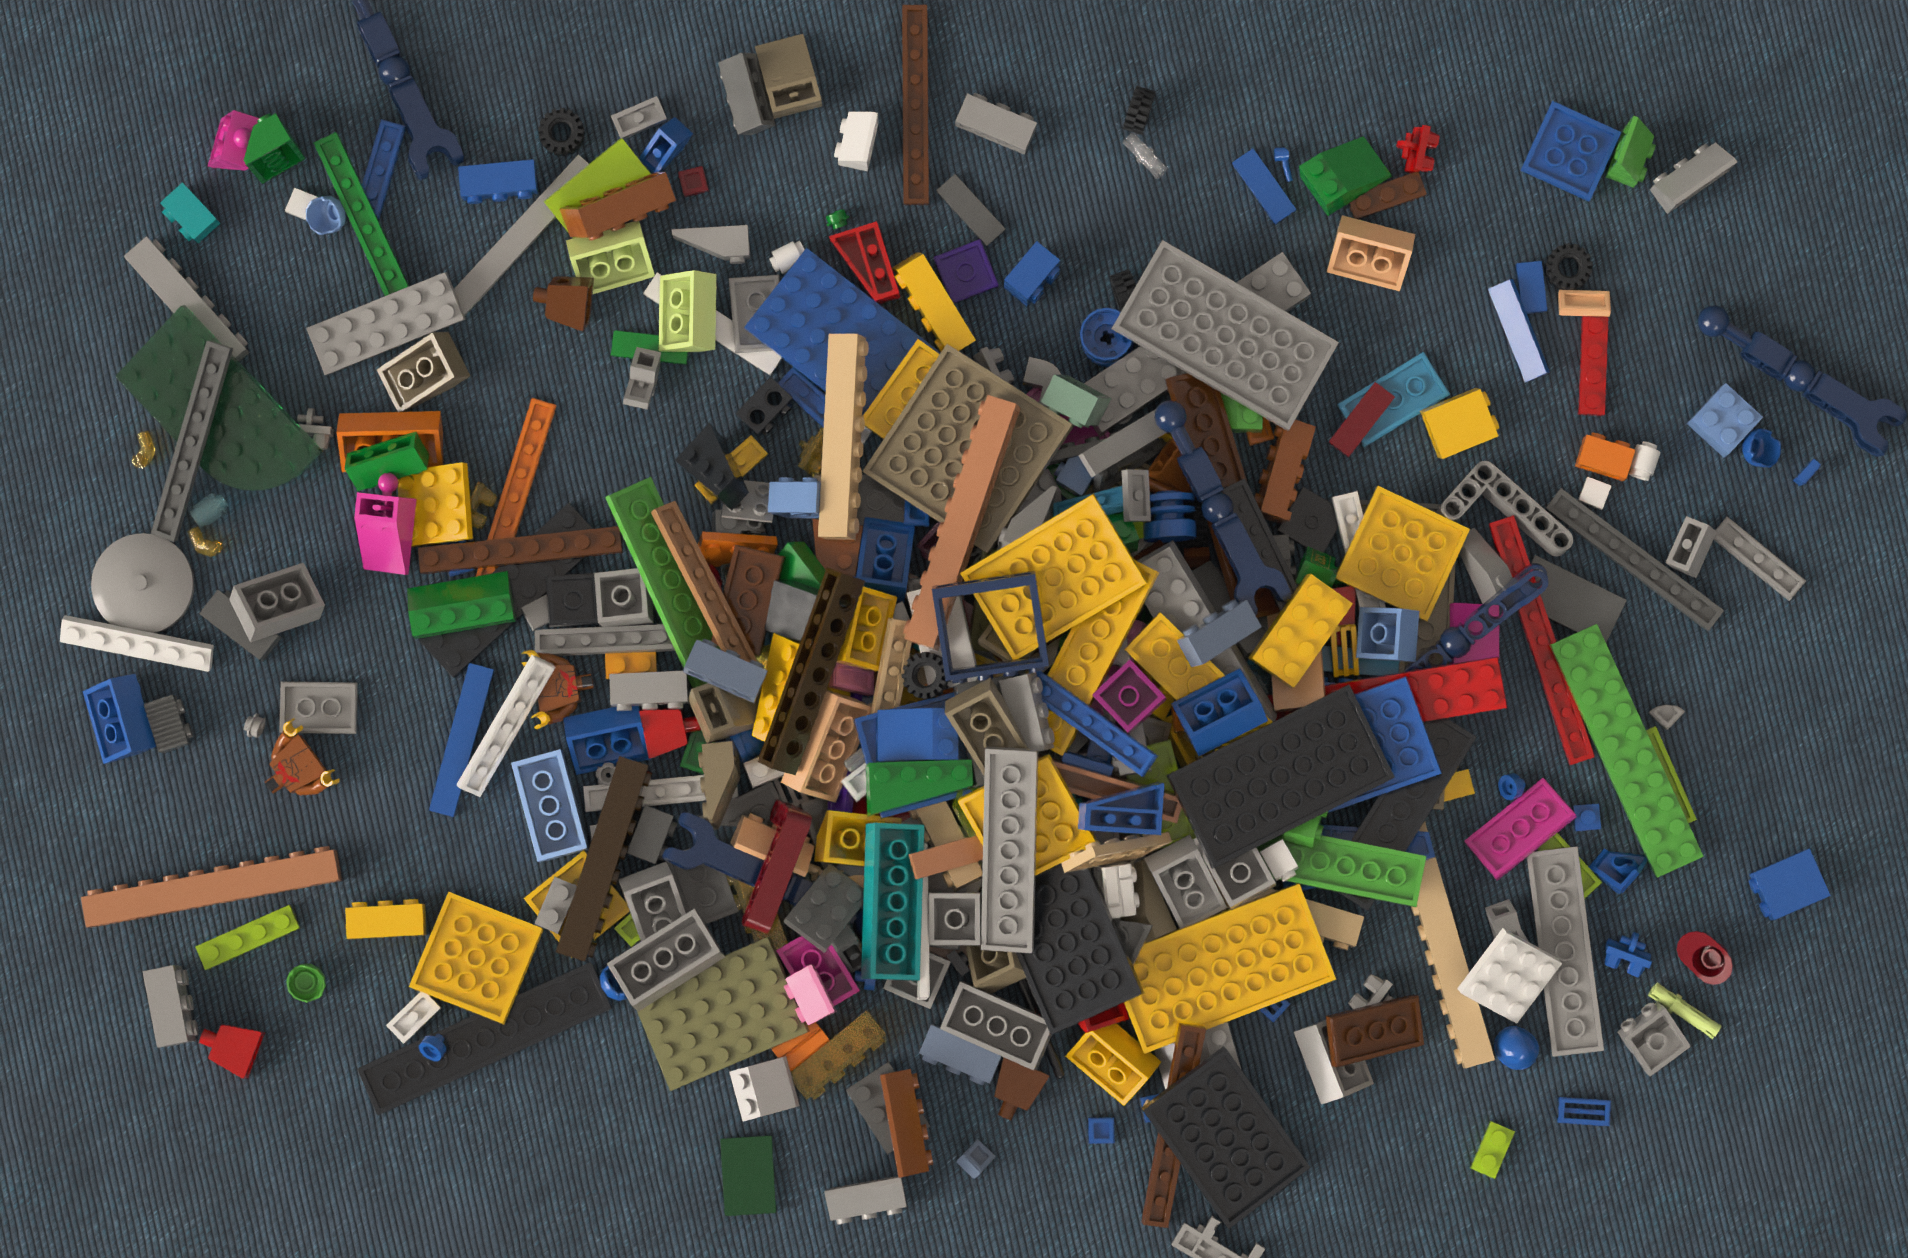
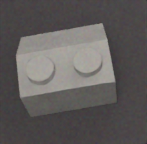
M786 1056L729 1072L742 1121L800 1106Z

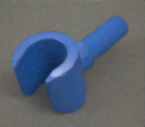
M1275 148L1274 161H1282L1287 182L1293 181L1289 167V151L1286 148Z

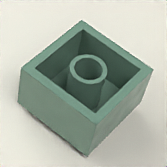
M1054 374L1041 403L1047 405L1048 409L1059 416L1062 414L1070 417L1068 422L1080 428L1082 426L1089 428L1090 425H1099L1112 398L1069 375Z

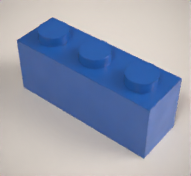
M534 159L458 167L460 195L463 201H467L468 204H479L483 202L482 199L490 198L495 202L508 200V197L518 196V199L533 198V194H539Z

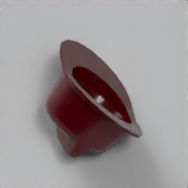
M1692 931L1683 935L1678 941V957L1703 982L1715 985L1721 984L1729 978L1733 968L1732 959L1726 948L1716 942L1711 936L1704 932Z

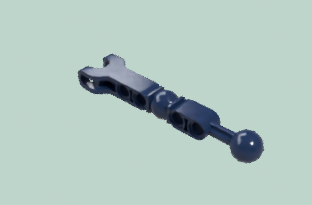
M352 0L361 19L357 21L359 32L377 68H379L380 79L384 84L388 85L391 98L411 137L412 143L409 148L408 161L416 177L419 180L428 178L429 166L426 158L433 152L445 154L453 165L463 163L464 155L455 134L436 125L412 75H410L409 64L400 57L401 52L382 13H374L368 0Z
M1716 305L1708 306L1700 312L1698 326L1704 335L1709 337L1722 335L1741 347L1740 355L1745 361L1770 377L1777 379L1779 382L1784 379L1786 386L1790 390L1796 392L1803 391L1801 396L1806 397L1808 401L1850 427L1853 439L1858 447L1877 457L1885 455L1888 449V441L1878 433L1877 423L1884 422L1891 426L1903 424L1907 418V413L1904 409L1889 399L1869 401L1820 370L1815 373L1814 367L1809 362L1796 360V355L1765 334L1753 332L1750 336L1731 324L1728 313L1722 307Z
M1168 400L1162 402L1155 410V422L1161 430L1171 433L1182 456L1177 458L1179 466L1198 502H1202L1201 510L1203 516L1213 523L1211 527L1237 577L1233 598L1237 602L1247 600L1255 616L1258 609L1255 604L1254 595L1259 588L1271 590L1280 602L1290 600L1292 593L1284 575L1279 570L1263 564L1237 513L1233 514V502L1227 494L1222 492L1224 488L1206 452L1201 446L1195 448L1184 427L1187 418L1184 407L1176 401Z
M1538 563L1528 565L1501 590L1468 615L1464 624L1460 622L1458 626L1446 629L1441 634L1440 640L1436 641V645L1428 647L1418 655L1416 662L1408 663L1404 672L1411 671L1412 669L1446 665L1447 661L1451 663L1453 659L1467 655L1471 646L1476 643L1475 640L1486 636L1517 610L1533 601L1546 590L1549 581L1545 567ZM1533 576L1541 578L1536 583L1529 581ZM1492 605H1500L1503 608V612L1499 616H1492L1488 610ZM1472 621H1480L1483 628L1479 632H1472L1468 626ZM1432 653H1439L1442 655L1443 660L1439 664H1432L1428 658Z
M690 813L680 814L679 824L692 833L694 839L693 846L686 851L673 847L668 848L662 854L664 860L684 870L693 869L698 865H705L745 884L755 886L764 863L763 860L718 840L714 835L711 824L707 820ZM792 875L782 900L796 906L813 883ZM863 909L858 911L849 922L853 925L855 933L860 938H862Z

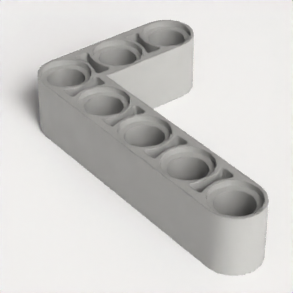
M1489 461L1479 462L1437 509V514L1456 522L1482 494L1505 516L1510 517L1514 515L1517 526L1548 554L1556 557L1561 556L1573 544V536L1569 530ZM1479 470L1487 474V480L1481 479L1478 476ZM1497 487H1501L1506 491V497L1498 494ZM1462 488L1468 489L1472 497L1464 496ZM1516 504H1521L1526 512L1520 513L1516 509ZM1446 506L1454 508L1456 515L1448 514ZM1535 521L1542 522L1545 529L1539 530L1535 525ZM1554 538L1561 539L1563 541L1564 546H1557L1555 544Z

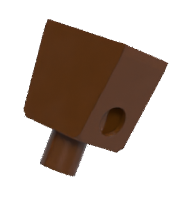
M556 276L548 284V289L535 287L533 302L546 304L545 317L547 319L584 331L590 322L594 278Z
M1003 1058L994 1097L1003 1100L998 1115L1012 1121L1017 1107L1028 1111L1048 1080L1049 1075L1038 1070H1031L1007 1058Z

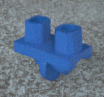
M1633 932L1631 938L1622 935L1619 942L1609 938L1606 941L1604 964L1608 967L1617 969L1621 959L1629 961L1627 973L1639 978L1645 967L1650 968L1652 960H1650L1651 954L1644 952L1646 944L1638 941L1639 933Z

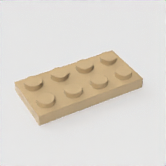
M1169 832L1161 833V835L1143 834V837L1134 834L1124 838V841H1120L1119 837L1104 842L1105 844L1101 845L1100 841H1096L1086 845V850L1083 849L1071 853L1070 859L1061 864L1064 873L1138 859L1169 844L1172 840Z

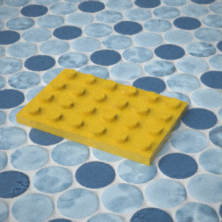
M1094 493L960 573L965 581L1035 571L1046 643L1147 584V580ZM1029 585L973 594L1013 660L1019 659L1038 648Z

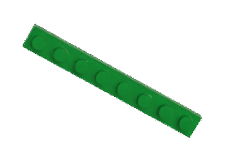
M335 132L314 142L315 148L384 295L387 296L409 287L339 134Z

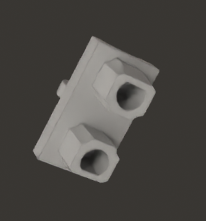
M985 347L973 356L976 363L1007 383L1011 384L1014 381V377L1009 369L999 373L996 364L1004 360L1000 348L989 350L988 347Z
M308 408L307 415L298 414L297 421L306 422V425L285 423L289 446L292 448H304L305 435L313 436V449L327 450L330 437H334V429L332 427L314 425V423L323 424L324 416H315L314 408Z
M1370 974L1364 981L1363 986L1372 992L1371 996L1366 1000L1356 993L1348 1004L1352 1009L1380 1003L1393 984L1386 979L1382 980ZM1387 995L1383 1002L1392 1000L1393 998Z

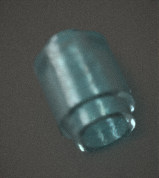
M213 492L193 505L194 509L189 512L200 528L205 525L208 527L228 513L226 508L229 504L221 493L216 495Z

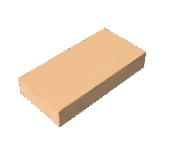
M1559 290V315L1610 317V291Z

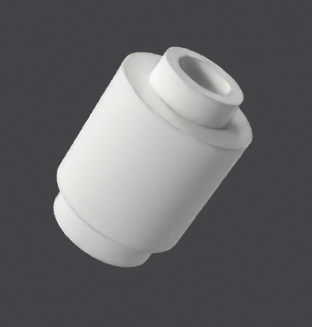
M792 241L772 251L773 257L769 258L775 272L780 270L782 274L787 273L804 252V248L800 241L796 243Z
M1645 441L1642 442V445H1636L1630 466V476L1649 481L1650 476L1654 474L1661 453L1656 450L1657 445Z

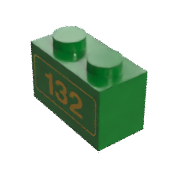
M1307 547L1298 567L1295 583L1300 584L1306 574H1312L1332 588L1338 569L1335 566L1336 558Z

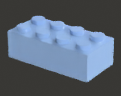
M559 749L512 762L511 765L537 862L541 863L588 850L589 845L564 752Z

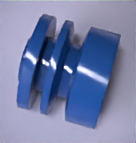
M1111 308L1097 309L1090 313L1082 323L1080 338L1083 351L1087 358L1098 366L1109 367L1133 350V341L1111 329L1121 313L1119 310ZM1108 334L1110 338H1113L1111 339L1112 344L1107 345L1106 342H1101L1104 340V335Z
M1160 491L1150 495V506H1153L1150 508L1151 517L1154 520L1143 524V541L1155 543L1161 540L1162 543H1167L1172 540L1180 542L1196 539V521L1184 518V515L1195 512V507L1183 505L1194 502V494L1180 491Z

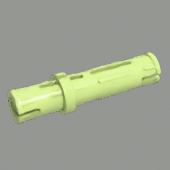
M1658 982L1650 990L1649 997L1661 1003L1669 1013L1673 1012L1711 1039L1719 1032L1720 1024L1682 999L1681 995H1675Z

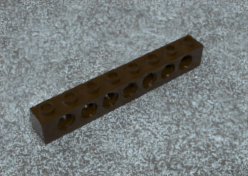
M827 567L759 756V763L771 769L796 776L807 742L810 739L813 725L819 714L823 697L827 691L828 683L836 666L838 655L845 641L847 630L853 619L857 602L862 594L865 580Z

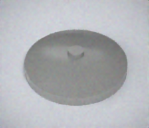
M145 533L125 536L107 547L95 564L91 581L95 605L100 614L111 625L156 634L169 629L184 616L191 604L195 586L192 567L181 549L167 539Z

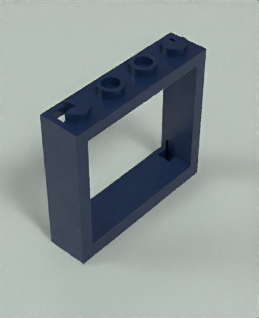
M1035 571L932 586L946 681L952 680V684H961L968 682L967 678L978 677V680H987L990 677L992 679L993 674L1003 673L1004 677L1018 675L1020 670L1029 669V673H1036L1037 671L1045 670L1044 667L1049 666ZM1029 585L1040 656L953 669L942 598Z

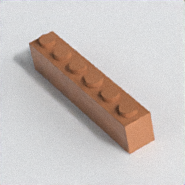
M1038 754V759L1044 757V755ZM1052 758L1072 794L1097 799L1145 786V784L1114 775L1108 776ZM1164 790L1162 819L1177 823L1182 807L1175 793Z

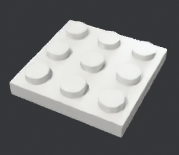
M1502 928L1457 989L1461 994L1517 1024L1562 965V962L1555 956Z

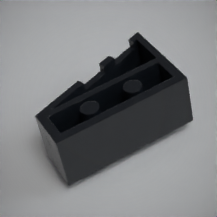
M710 423L675 459L693 479L731 511L749 493L739 470L734 464L732 454L728 451L725 439Z

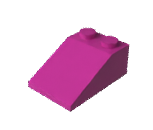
M800 936L776 950L790 975L811 964L814 965L834 1006L860 992L853 977L832 945L824 953Z

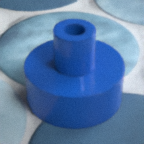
M1515 773L1502 776L1498 783L1500 794L1506 800L1521 797L1524 792L1525 781Z
M855 971L854 981L864 982V990L874 991L876 979H861V971Z
M436 1034L435 1037L425 1036L419 1045L420 1052L432 1061H439L446 1052V1046L443 1043L445 1038L440 1034Z

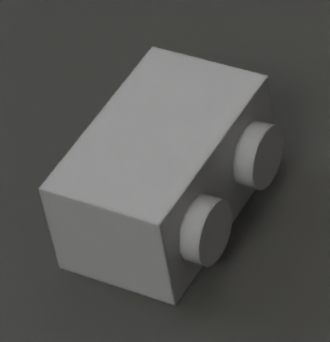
M1686 516L1665 563L1674 570L1697 578L1717 531L1705 523Z

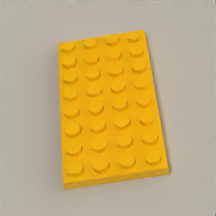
M1296 883L1145 943L1133 966L1144 994L1124 1003L1142 1050L1146 1054L1176 1042L1179 1023L1204 1026L1207 1030L1336 980L1301 886L1299 883Z

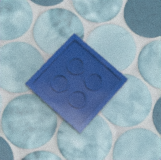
M1552 101L1522 165L1521 171L1589 202L1621 132Z

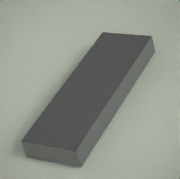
M956 174L936 190L939 196L972 232L981 239L986 247L1006 231L1002 224Z

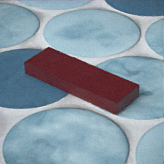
M1374 382L1328 443L1349 457L1395 396Z

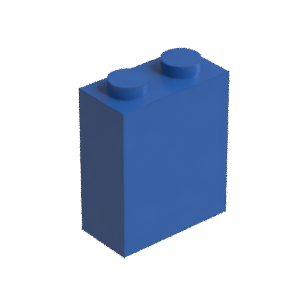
M1810 849L1802 850L1749 873L1751 877L1748 880L1754 894L1758 893L1761 899V903H1759L1760 910L1765 918L1769 917V920H1776L1831 896Z

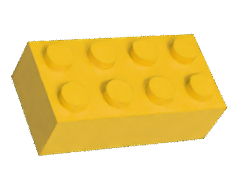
M1306 574L1292 594L1291 599L1287 601L1248 659L1289 688H1294L1353 603L1314 575Z

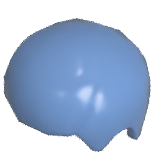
M328 195L321 196L309 202L306 208V220L313 231L319 235H324L342 229L346 221V212L340 200Z

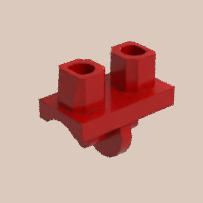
M1430 126L1414 127L1412 133H1406L1405 141H1397L1396 147L1403 150L1401 158L1407 159L1405 172L1414 173L1433 170L1434 158L1425 156L1426 148L1436 149L1440 136L1431 132Z

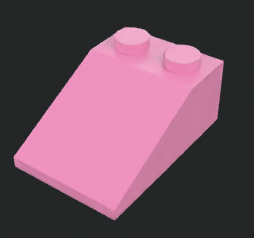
M811 964L786 978L788 984L784 985V988L790 1000L796 999L799 1007L795 1011L801 1023L806 1021L808 1025H811L837 1012L814 965Z

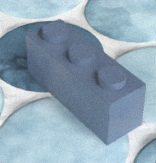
M1234 599L1223 605V611L1219 614L1213 612L1202 619L1204 623L1200 626L1195 624L1183 631L1184 636L1176 641L1191 667L1205 664L1262 627L1247 600L1237 602Z
M703 639V641L696 640L683 672L755 703L768 670L764 669V665L754 660L747 662L740 659L741 655L727 649L724 652L716 648L717 645L712 641Z
M933 1023L919 1052L923 1055L922 1059L934 1065L937 1062L947 1065L946 1070L957 1075H960L961 1072L970 1075L969 1080L980 1085H984V1082L990 1084L1001 1059L1000 1055L940 1029V1026Z

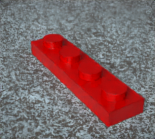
M1582 316L1578 415H1605L1608 317Z

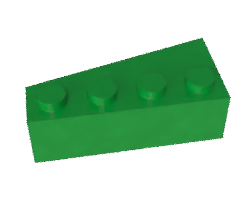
M972 760L868 763L865 765L867 817L970 788L973 786Z

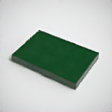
M772 1135L720 1139L725 1216L776 1213Z

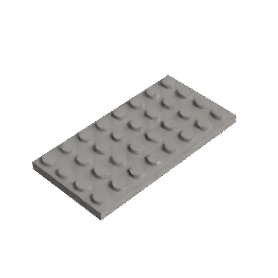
M1163 240L1111 328L1287 431L1291 428L1339 343Z

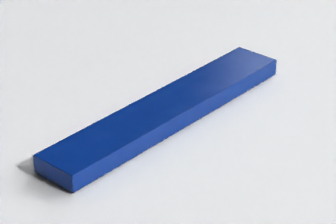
M471 663L468 665L429 811L455 817L462 791L456 784L470 762L494 669Z
M1043 671L1036 672L1043 686V691L1041 692L1042 702L1046 703L1049 710L1141 777L1146 775L1158 758L1157 754Z

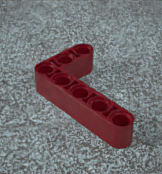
M781 800L775 802L770 814V821L777 826L742 919L743 926L766 934L773 925L812 822V816L804 809Z

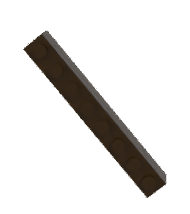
M621 756L618 758L556 949L557 953L587 962L588 957H594L597 943H594L596 933L601 934L605 919L601 917L604 908L609 909L613 894H609L612 884L617 885L621 870L617 868L620 859L625 860L629 846L625 845L628 835H633L637 821H634L633 818L636 810L641 811L645 797L641 796L643 787H648L653 772H649V765Z

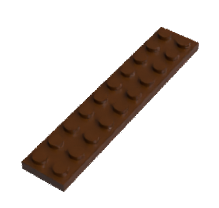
M1188 373L1167 378L1165 381L1171 401L1180 403L1186 411L1187 418L1184 427L1195 448L1201 446L1204 449L1223 488L1244 478L1246 479L1221 393ZM1207 520L1230 600L1232 601L1234 600L1237 577L1211 527L1213 523ZM1257 589L1254 595L1255 604L1258 609L1257 619L1280 613L1269 589Z

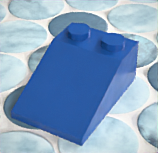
M869 517L864 518L856 577L865 580L864 587L896 596V603L903 602L904 604L915 526L903 525V522Z
M945 708L877 710V762L958 760V734L945 715Z

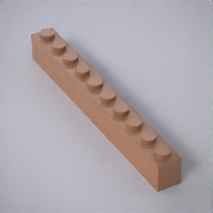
M987 395L986 401L983 400L979 406L978 415H980L978 424L972 427L970 433L971 445L963 453L962 464L964 465L961 474L958 473L953 484V488L956 489L953 497H950L946 503L945 512H947L945 521L939 524L937 530L939 538L936 547L933 546L930 550L928 560L931 562L928 571L925 570L921 576L920 585H922L920 594L916 595L913 600L912 609L914 612L911 620L908 619L904 626L903 633L906 634L904 639L936 651L939 650L940 640L932 586L962 582L963 580L960 573L967 568L1021 409L1016 403ZM957 596L942 598L946 625L948 624Z
M329 846L315 848V853L305 855L304 851L289 853L290 858L280 860L279 856L264 858V863L254 864V860L240 862L239 868L229 869V865L214 867V872L204 874V870L188 872L189 877L180 879L178 874L163 877L164 882L154 883L153 879L139 881L138 886L128 888V884L113 886V891L103 893V889L87 891L88 896L81 897L85 925L87 928H93L342 881L338 854L336 850H330Z

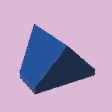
M1604 849L1590 864L1589 868L1613 891L1620 894L1636 879L1648 860L1645 855L1613 852Z

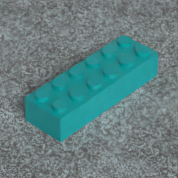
M866 824L861 979L920 980L923 878L915 879L909 854L924 850V825Z

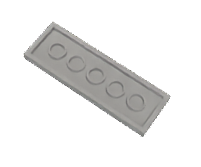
M444 272L306 329L324 375H329L466 319L448 273Z

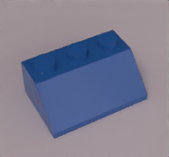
M1240 668L1171 703L1198 756L1268 721L1260 700Z
M136 674L110 678L83 691L103 764L141 754L156 747Z
M632 706L631 711H617V707L563 718L566 740L576 775L597 771L604 763H613L616 767L619 756L636 762L649 760L639 706Z

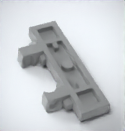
M1214 1216L1210 1217L1205 1227L1199 1224L1197 1229L1184 1222L1171 1243L1172 1246L1192 1258H1260L1265 1250L1264 1246L1256 1242L1253 1250L1248 1255L1242 1253L1240 1256L1217 1242L1218 1237L1214 1233L1221 1221Z

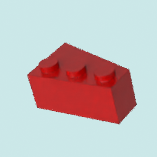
M877 221L828 236L830 242L875 302L882 304L901 298Z

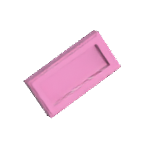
M836 662L828 687L865 696L874 695V671Z

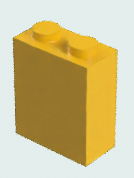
M1474 388L1420 410L1438 458H1447L1498 437L1496 430L1499 429V424L1496 417L1490 415L1487 407L1490 406V401L1485 391L1481 392V389Z

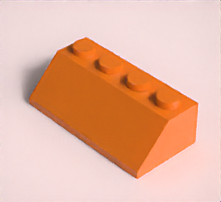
M441 411L340 413L337 425V440L342 472H346L347 453L415 431L429 453L428 467L443 465Z

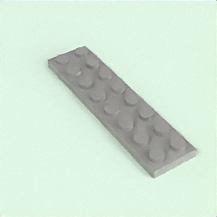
M990 746L985 748L981 950L1033 953L1038 749Z
M1578 847L1533 852L1527 857L1538 948L1555 956L1562 962V965L1544 987L1552 1057L1604 1051Z

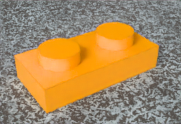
M657 652L605 653L606 680H610L609 674L657 672Z

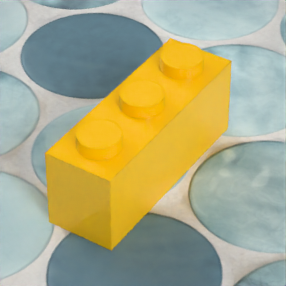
M418 899L403 900V905H393V901H377L378 906L368 907L367 902L352 903V908H345L347 939L427 935L425 904H419Z

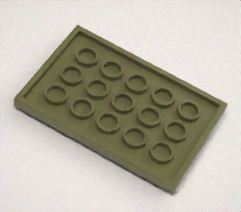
M770 936L725 955V958L642 1010L637 1011L670 1091L810 1032L806 1021L801 1023L795 1011L799 1007L796 999L790 1000L784 988V985L788 984L786 981L787 976Z

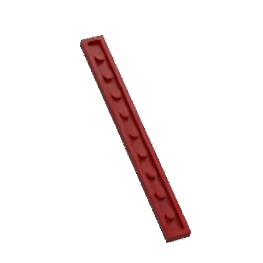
M1513 515L1488 524L1498 555L1508 566L1512 577L1530 565ZM1531 577L1529 581L1536 583L1535 577ZM1539 595L1517 611L1568 763L1573 765L1595 756L1580 711L1549 646L1555 643L1556 639L1541 595Z

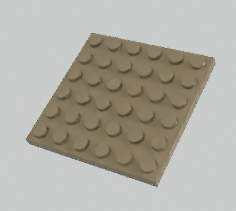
M946 344L862 472L938 522H944L947 512H945L946 503L950 497H953L956 489L953 488L955 477L958 473L961 474L964 465L962 464L963 453L971 445L970 433L972 427L978 424L980 418L978 410L983 400L986 401L987 395L1016 403L1021 409L975 542V546L990 554L999 540L1003 527H1008L1011 519L1016 515L1074 425Z

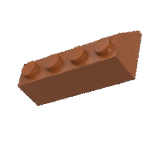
M911 1069L880 1074L898 1177L928 1172L929 1165H933L931 1149L925 1150L924 1140L929 1139L926 1124L921 1125L919 1115L924 1114L922 1100L916 1099L914 1090L919 1088L917 1073L912 1074Z

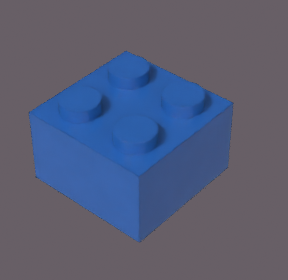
M1036 241L1004 279V289L1026 307L1031 302L1036 304L1044 294L1043 287L1047 283L1051 285L1060 275V260Z

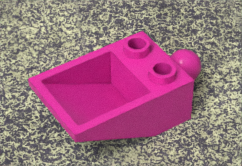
M235 110L222 117L208 167L233 170L249 169L244 162V157L253 126L258 123L257 120L259 118Z
M384 473L378 480V486L382 491V495L357 492L354 518L363 568L365 570L408 575L416 499L392 496V492L398 487V479L392 473Z

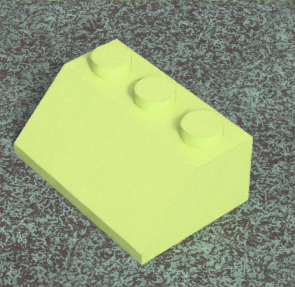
M639 221L626 223L625 227L616 231L608 229L603 232L604 236L589 241V238L579 237L566 240L575 276L594 278L593 294L655 276Z
M693 270L660 276L659 351L702 352L715 350L716 274Z

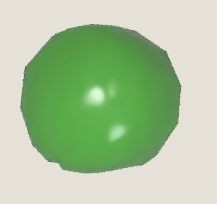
M305 963L294 967L289 972L286 984L288 992L294 999L308 1003L322 996L326 987L324 973L319 967Z

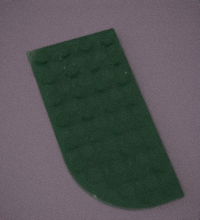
M185 305L180 306L115 376L176 441L179 438L206 341L211 340L220 343ZM231 355L199 466L216 480L237 489L255 491L281 486L299 476L323 450L236 358Z

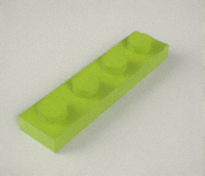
M288 905L195 946L205 970H208L300 929L291 905Z

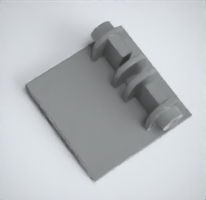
M744 480L749 493L732 511L723 504L721 517L769 523L773 521V514L768 512L769 483Z

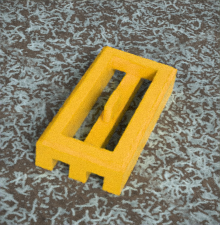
M1338 625L1330 636L1333 676L1335 678L1344 675V677L1354 674V676L1359 675L1358 658H1356V625ZM1350 630L1353 668H1349L1346 637V631ZM1338 631L1341 632L1343 669L1338 668L1336 632Z

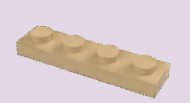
M888 618L870 714L877 713V710L900 707L904 686L902 674H904L905 670H903V666L908 663L907 660L909 659L912 642L904 639L906 634L903 631L907 620Z

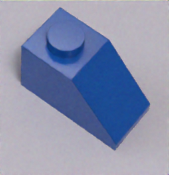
M674 117L657 130L638 159L651 174L662 172L683 150L693 133Z

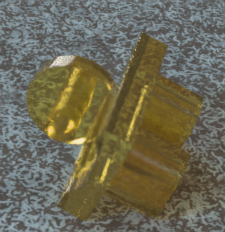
M822 427L816 436L812 435L807 443L802 440L798 443L803 448L799 456L801 461L798 467L812 477L815 475L821 476L824 428Z
M479 481L470 497L471 520L473 528L483 529L488 517L476 511L480 503L492 508L498 496Z

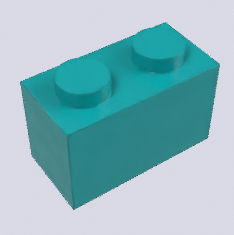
M183 182L160 202L165 208L162 213L171 223L176 220L182 226L179 231L188 241L193 238L197 243H200L220 224Z

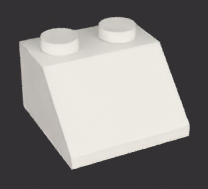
M848 112L847 119H842L840 133L844 135L842 143L837 142L834 157L838 158V165L868 171L879 124L878 113Z

